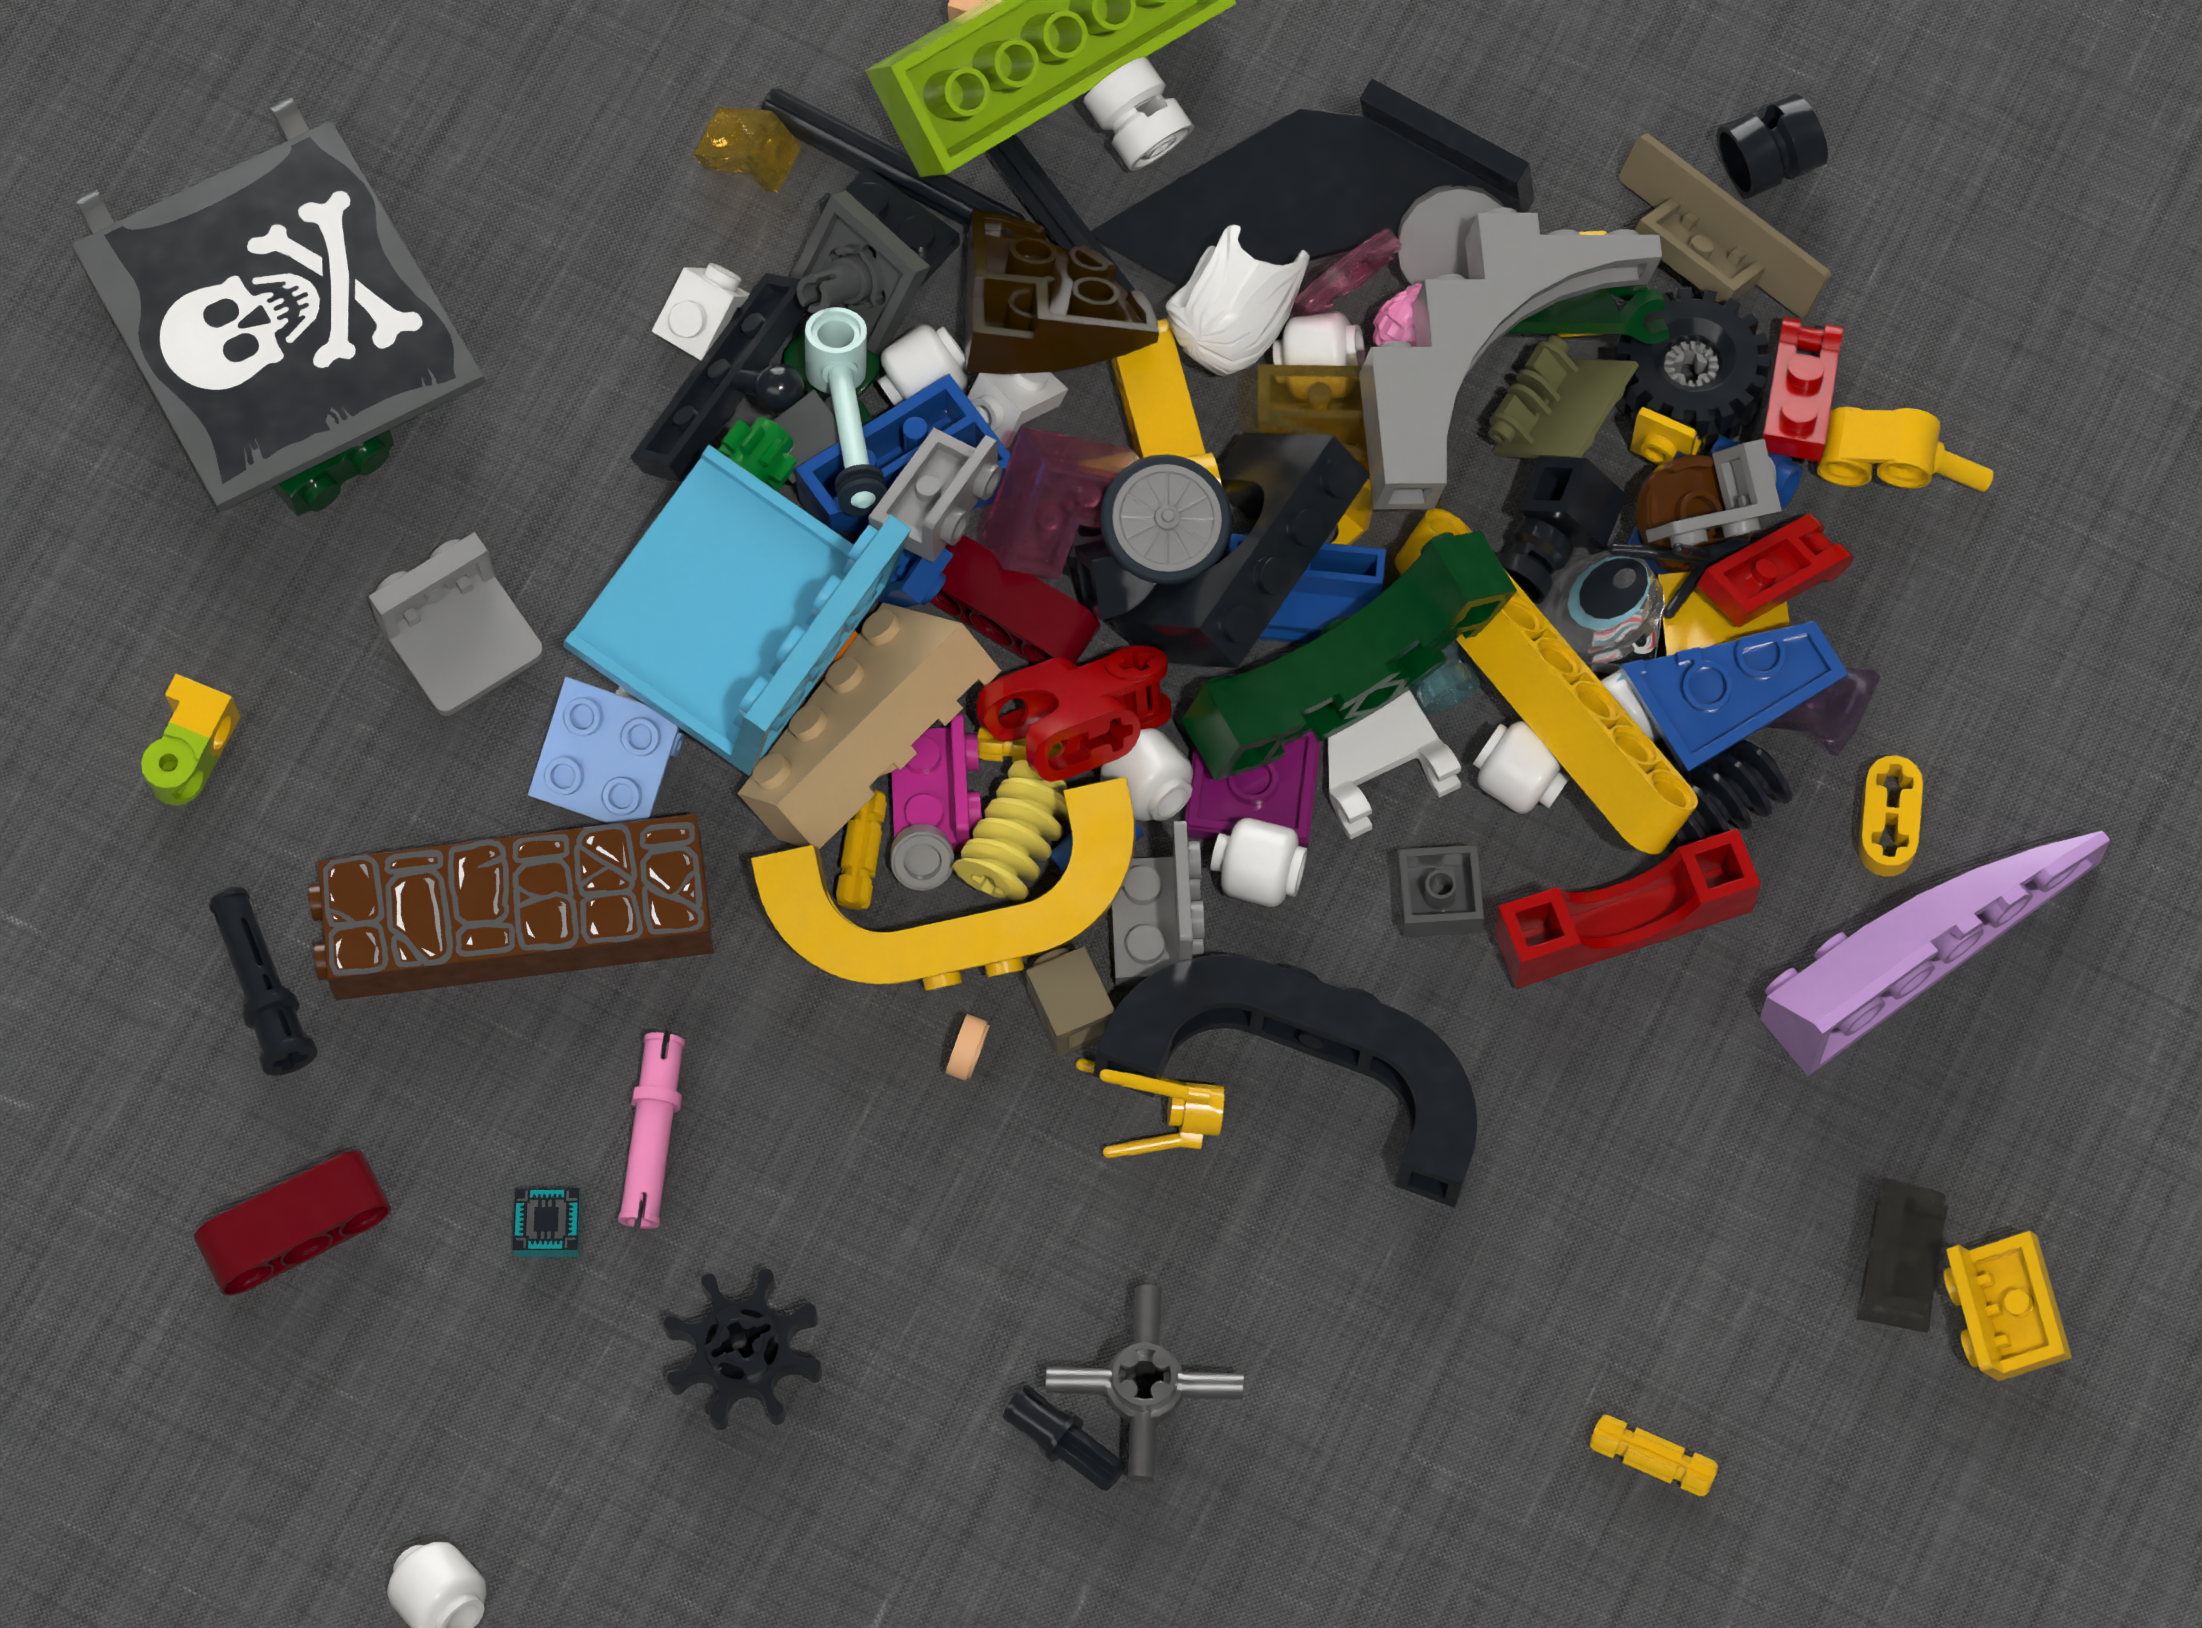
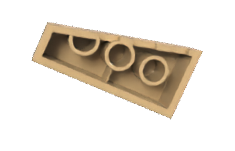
M883 602L878 610L865 621L862 631L842 657L829 668L826 678L804 707L794 714L788 728L769 753L757 763L752 775L737 794L778 840L800 847L816 845L820 849L875 795L871 784L880 775L890 773L897 768L901 770L917 754L911 745L936 720L946 726L963 709L957 700L977 680L985 686L1001 670L963 623Z

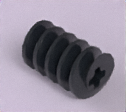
M1743 740L1730 748L1729 755L1721 753L1711 759L1709 768L1700 766L1691 771L1688 778L1689 781H1685L1695 792L1698 804L1666 848L1672 854L1678 847L1706 839V835L1710 832L1715 836L1730 831L1727 821L1730 819L1742 830L1752 827V820L1747 808L1752 806L1761 816H1769L1772 814V806L1767 796L1770 793L1783 804L1792 801V792L1788 782L1770 754L1752 742Z

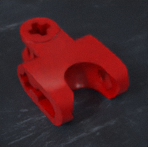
M1130 646L1080 667L1076 666L1069 659L1062 657L1046 660L1000 677L985 685L979 693L976 715L979 724L992 737L1002 742L1026 738L1028 766L1042 779L1053 782L1070 778L1125 756L1136 745L1141 729L1158 728L1167 723L1171 718V700L1167 695L1161 693L1160 680L1168 673L1167 656L1163 651L1155 647ZM1016 698L1024 700V708L998 718L1000 710L1006 702ZM1059 742L1062 746L1061 750L1057 755L1048 759L1051 748Z

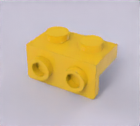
M2027 1231L1972 1250H1967L1961 1245L1946 1249L1951 1267L1944 1270V1280L1951 1300L1956 1306H1962L1968 1329L1961 1331V1341L1965 1355L1973 1368L1979 1367L1980 1371L1997 1381H2002L2072 1358L2036 1234Z

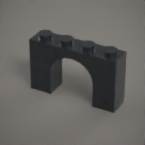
M1244 432L1218 470L1222 487L1227 497L1248 519H1258L1251 532L1231 554L1216 565L1202 571L1194 579L1184 583L1155 584L1149 595L1139 605L1124 614L1115 616L1111 622L1135 646H1150L1163 651L1167 656L1168 663L1238 669L1371 476L1334 435Z

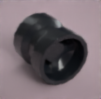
M1524 518L1512 534L1511 541L1513 546L1510 551L1501 553L1498 559L1506 572L1534 604H1540L1552 589V575L1555 571L1565 568L1573 555L1574 547L1571 541L1554 526L1535 518Z

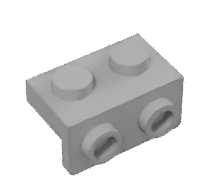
M933 428L869 515V525L879 531L890 514L912 529L904 548L934 563L947 543L955 545L961 539L970 519V511L978 500L989 499L997 488L1002 475V467L998 465V441L986 435L979 445L974 448Z

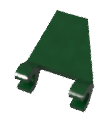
M1646 284L1602 288L1558 301L1522 320L1507 332L1536 334H1625L1647 344H1658L1670 338L1669 329L1664 319L1652 322L1643 321L1650 312L1666 309L1665 300L1660 290L1648 289ZM1611 294L1629 302L1622 310L1618 311Z

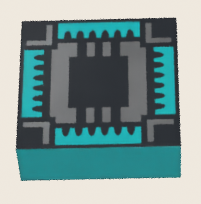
M580 1188L515 1189L513 1252L515 1257H580L582 1202Z

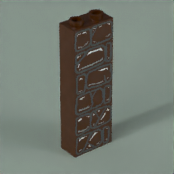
M697 814L319 860V883L309 884L312 918L314 922L323 921L324 942L314 943L317 978L319 981L328 980L336 1001L714 953L702 841Z

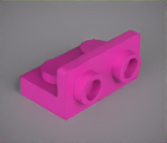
M957 714L951 720V727L928 728L911 745L917 754L901 770L897 768L891 772L894 839L903 829L909 826L929 824L941 829L948 836L952 844L953 853L961 852L964 845L970 840V830L974 829L978 822L982 820L980 791L968 792L967 781L968 771H979L977 733L965 734L964 715Z

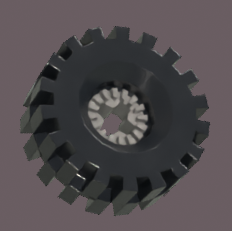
M1678 288L1676 300L1669 301L1666 292H1662L1666 309L1650 312L1643 321L1652 322L1664 319L1669 329L1670 338L1658 344H1647L1632 336L1620 334L1615 360L1636 361L1639 366L1626 385L1625 392L1618 401L1617 407L1622 416L1634 412L1631 424L1633 429L1637 414L1644 407L1693 428L1697 432L1696 439H1701L1703 450L1710 449L1718 440L1720 433L1724 437L1733 440L1739 436L1741 423L1748 428L1755 419L1757 407L1760 408L1770 368L1771 355H1766L1769 342L1765 332L1756 335L1759 321L1751 312L1742 319L1738 316L1741 304L1731 297L1723 306L1715 303L1716 291L1704 289L1703 298L1695 299L1691 296V288ZM1684 364L1694 365L1695 373L1699 374L1695 383L1692 384L1691 380L1686 383L1684 374H1681Z

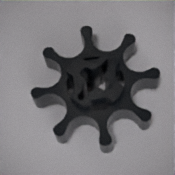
M766 1268L758 1273V1284L753 1295L742 1301H731L725 1298L719 1291L715 1275H704L701 1279L705 1296L713 1303L709 1316L702 1322L695 1324L685 1323L672 1315L664 1320V1328L668 1339L687 1341L697 1349L696 1357L689 1366L671 1371L667 1375L671 1392L675 1395H680L691 1385L697 1383H708L715 1387L719 1392V1397L710 1411V1417L713 1427L717 1430H724L728 1426L729 1410L732 1405L739 1399L746 1397L757 1398L762 1401L768 1409L771 1423L774 1425L782 1424L785 1420L783 1405L773 1395L777 1382L783 1377L792 1374L801 1375L813 1383L819 1382L822 1378L821 1365L818 1359L799 1357L789 1348L790 1341L796 1333L817 1326L818 1316L816 1307L811 1303H807L790 1315H778L772 1312L767 1306V1301L774 1291L776 1284L773 1272ZM743 1340L749 1348L753 1347L754 1354L743 1358L738 1351H734L733 1344ZM776 1355V1357H775L773 1363L770 1364L772 1358Z

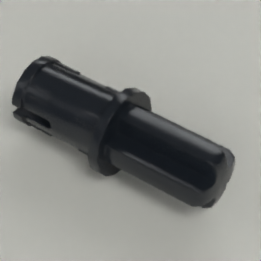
M1030 1385L1024 1386L1023 1391L1020 1389L1007 1405L1003 1419L1021 1432H1024L1046 1450L1045 1457L1050 1462L1061 1458L1104 1491H1108L1121 1477L1125 1470L1124 1462L1081 1430L1083 1420L1079 1416L1070 1418L1063 1411L1049 1403L1046 1398L1036 1392Z

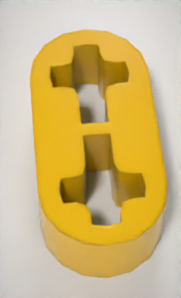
M1897 755L1885 756L1877 760L1870 767L1862 793L1858 842L1859 858L1865 868L1873 874L1883 877L1897 876L1905 872L1912 864L1919 843L1923 793L1922 774L1913 762ZM1887 776L1898 777L1899 787L1903 788L1896 808L1887 807L1888 791L1886 787L1881 786L1884 785ZM1885 824L1895 825L1894 844L1900 847L1897 848L1893 857L1883 855L1882 846L1876 844L1881 840Z

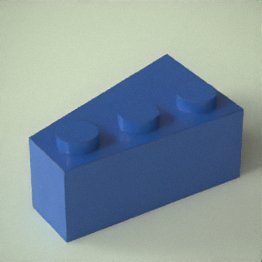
M950 374L945 375L863 426L869 465H873L883 472L887 491L932 429L936 428L974 448L979 445L986 435L998 441V465L1002 467L999 484L989 499H979L973 509L1020 497L1018 463ZM839 441L795 468L799 501L811 516L834 532H845L860 537L869 525V515L854 516L847 514L840 509L838 504L835 480L838 474L845 469Z

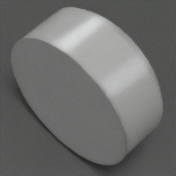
M929 824L909 826L895 837L891 845L890 859L893 873L899 882L910 889L920 891L934 889L943 884L953 870L954 854L951 841L941 829Z

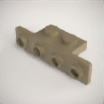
M1644 133L1637 138L1619 174V180L1656 208L1640 219L1635 231L1639 235H1660L1662 250L1660 261L1669 265L1694 284L1702 294L1704 289L1716 291L1715 301L1720 305L1724 306L1729 297L1736 301L1757 285L1799 318H1805L1810 314L1831 277L1830 270L1653 136Z

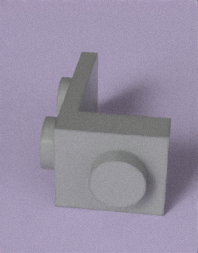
M1765 439L1742 443L1712 454L1726 511L1674 521L1646 530L1648 543L1670 538L1673 548L1675 543L1696 545L1709 541L1707 530L1722 527L1724 538L1761 530L1759 518L1782 511L1775 485L1776 469L1772 459L1768 456Z

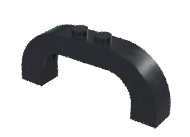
M1209 955L1186 959L1155 972L1133 988L1112 1014L1096 1050L1093 1076L1100 1078L1101 1070L1110 1069L1161 1080L1170 1057L1182 1043L1201 1032L1227 1028L1254 1034L1378 1080L1399 1098L1410 1122L1411 1136L1400 1162L1395 1186L1450 1207H1456L1476 1143L1477 1110L1474 1094L1464 1068L1448 1045L1434 1031L1407 1013L1380 1003L1373 994L1358 988L1343 990L1321 982L1314 973L1301 967L1288 966L1283 968L1262 960L1238 955ZM1128 1088L1130 1090L1139 1092L1152 1098L1155 1095V1093Z

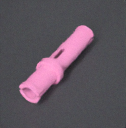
M652 1032L644 1035L645 1046L639 1087H635L632 1094L631 1105L636 1109L621 1212L618 1215L619 1223L634 1227L635 1219L637 1220L639 1203L641 1201L643 1209L640 1229H654L660 1225L659 1214L674 1113L681 1110L682 1095L677 1092L685 1039L670 1034L669 1043H666L664 1059H661L664 1033Z

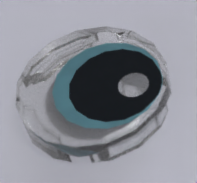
M1604 551L1581 559L1560 575L1545 599L1542 614L1585 664L1601 665L1625 657L1635 650L1632 645L1634 642L1639 640L1643 634L1648 638L1656 629L1665 606L1663 586L1644 559L1614 556L1609 551Z

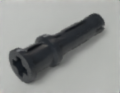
M242 888L229 889L213 897L209 908L214 914L229 953L230 961L234 966L247 1000L243 1009V1020L245 1025L250 1029H254L263 1051V1056L260 1058L263 1072L273 1076L295 1072L315 1059L318 1052L313 1040L305 1037L296 1014L300 1007L297 996L289 989L283 988L269 953L268 945L264 940L250 904L248 891Z

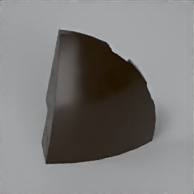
M978 210L971 211L965 308L966 372L992 374L1041 373L1087 366L1120 357L1157 343L1159 337L1157 318L1142 290L1138 289L1128 292L1115 280V264L1092 248L1082 244L1080 247H1073L1069 251L1059 245L1048 242L1046 239V229L1042 225L997 213ZM1009 229L1011 235L1003 233L1000 230Z

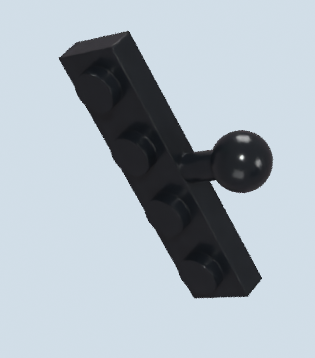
M770 273L764 274L630 458L643 473L682 482L700 460L702 453L722 426L733 417L736 407L746 394L755 395L764 408L776 413L785 412L802 399L804 383L798 371L786 364L778 363L769 366L773 356L790 333L797 329L802 322L803 315L812 304L810 303L803 307L799 302L797 286L801 279Z

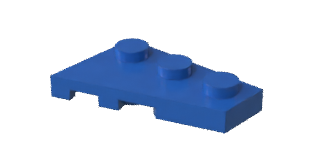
M1816 621L1741 637L1739 640L1709 647H1696L1678 651L1676 654L1651 660L1621 664L1619 667L1623 677L1685 775L1842 681L1849 674Z

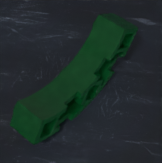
M1479 530L1456 536L1448 532L1432 538L1422 547L1421 555L1390 587L1353 616L1337 619L1327 625L1317 639L1285 656L1248 672L1230 678L1226 675L1217 676L1202 684L1196 691L1195 700L1181 721L1214 780L1217 781L1242 774L1280 760L1285 753L1282 746L1302 738L1303 735L1311 731L1317 741L1320 742L1356 724L1416 686L1445 664L1447 659L1442 650L1461 634H1463L1465 639L1476 637L1504 608L1517 591L1482 531Z

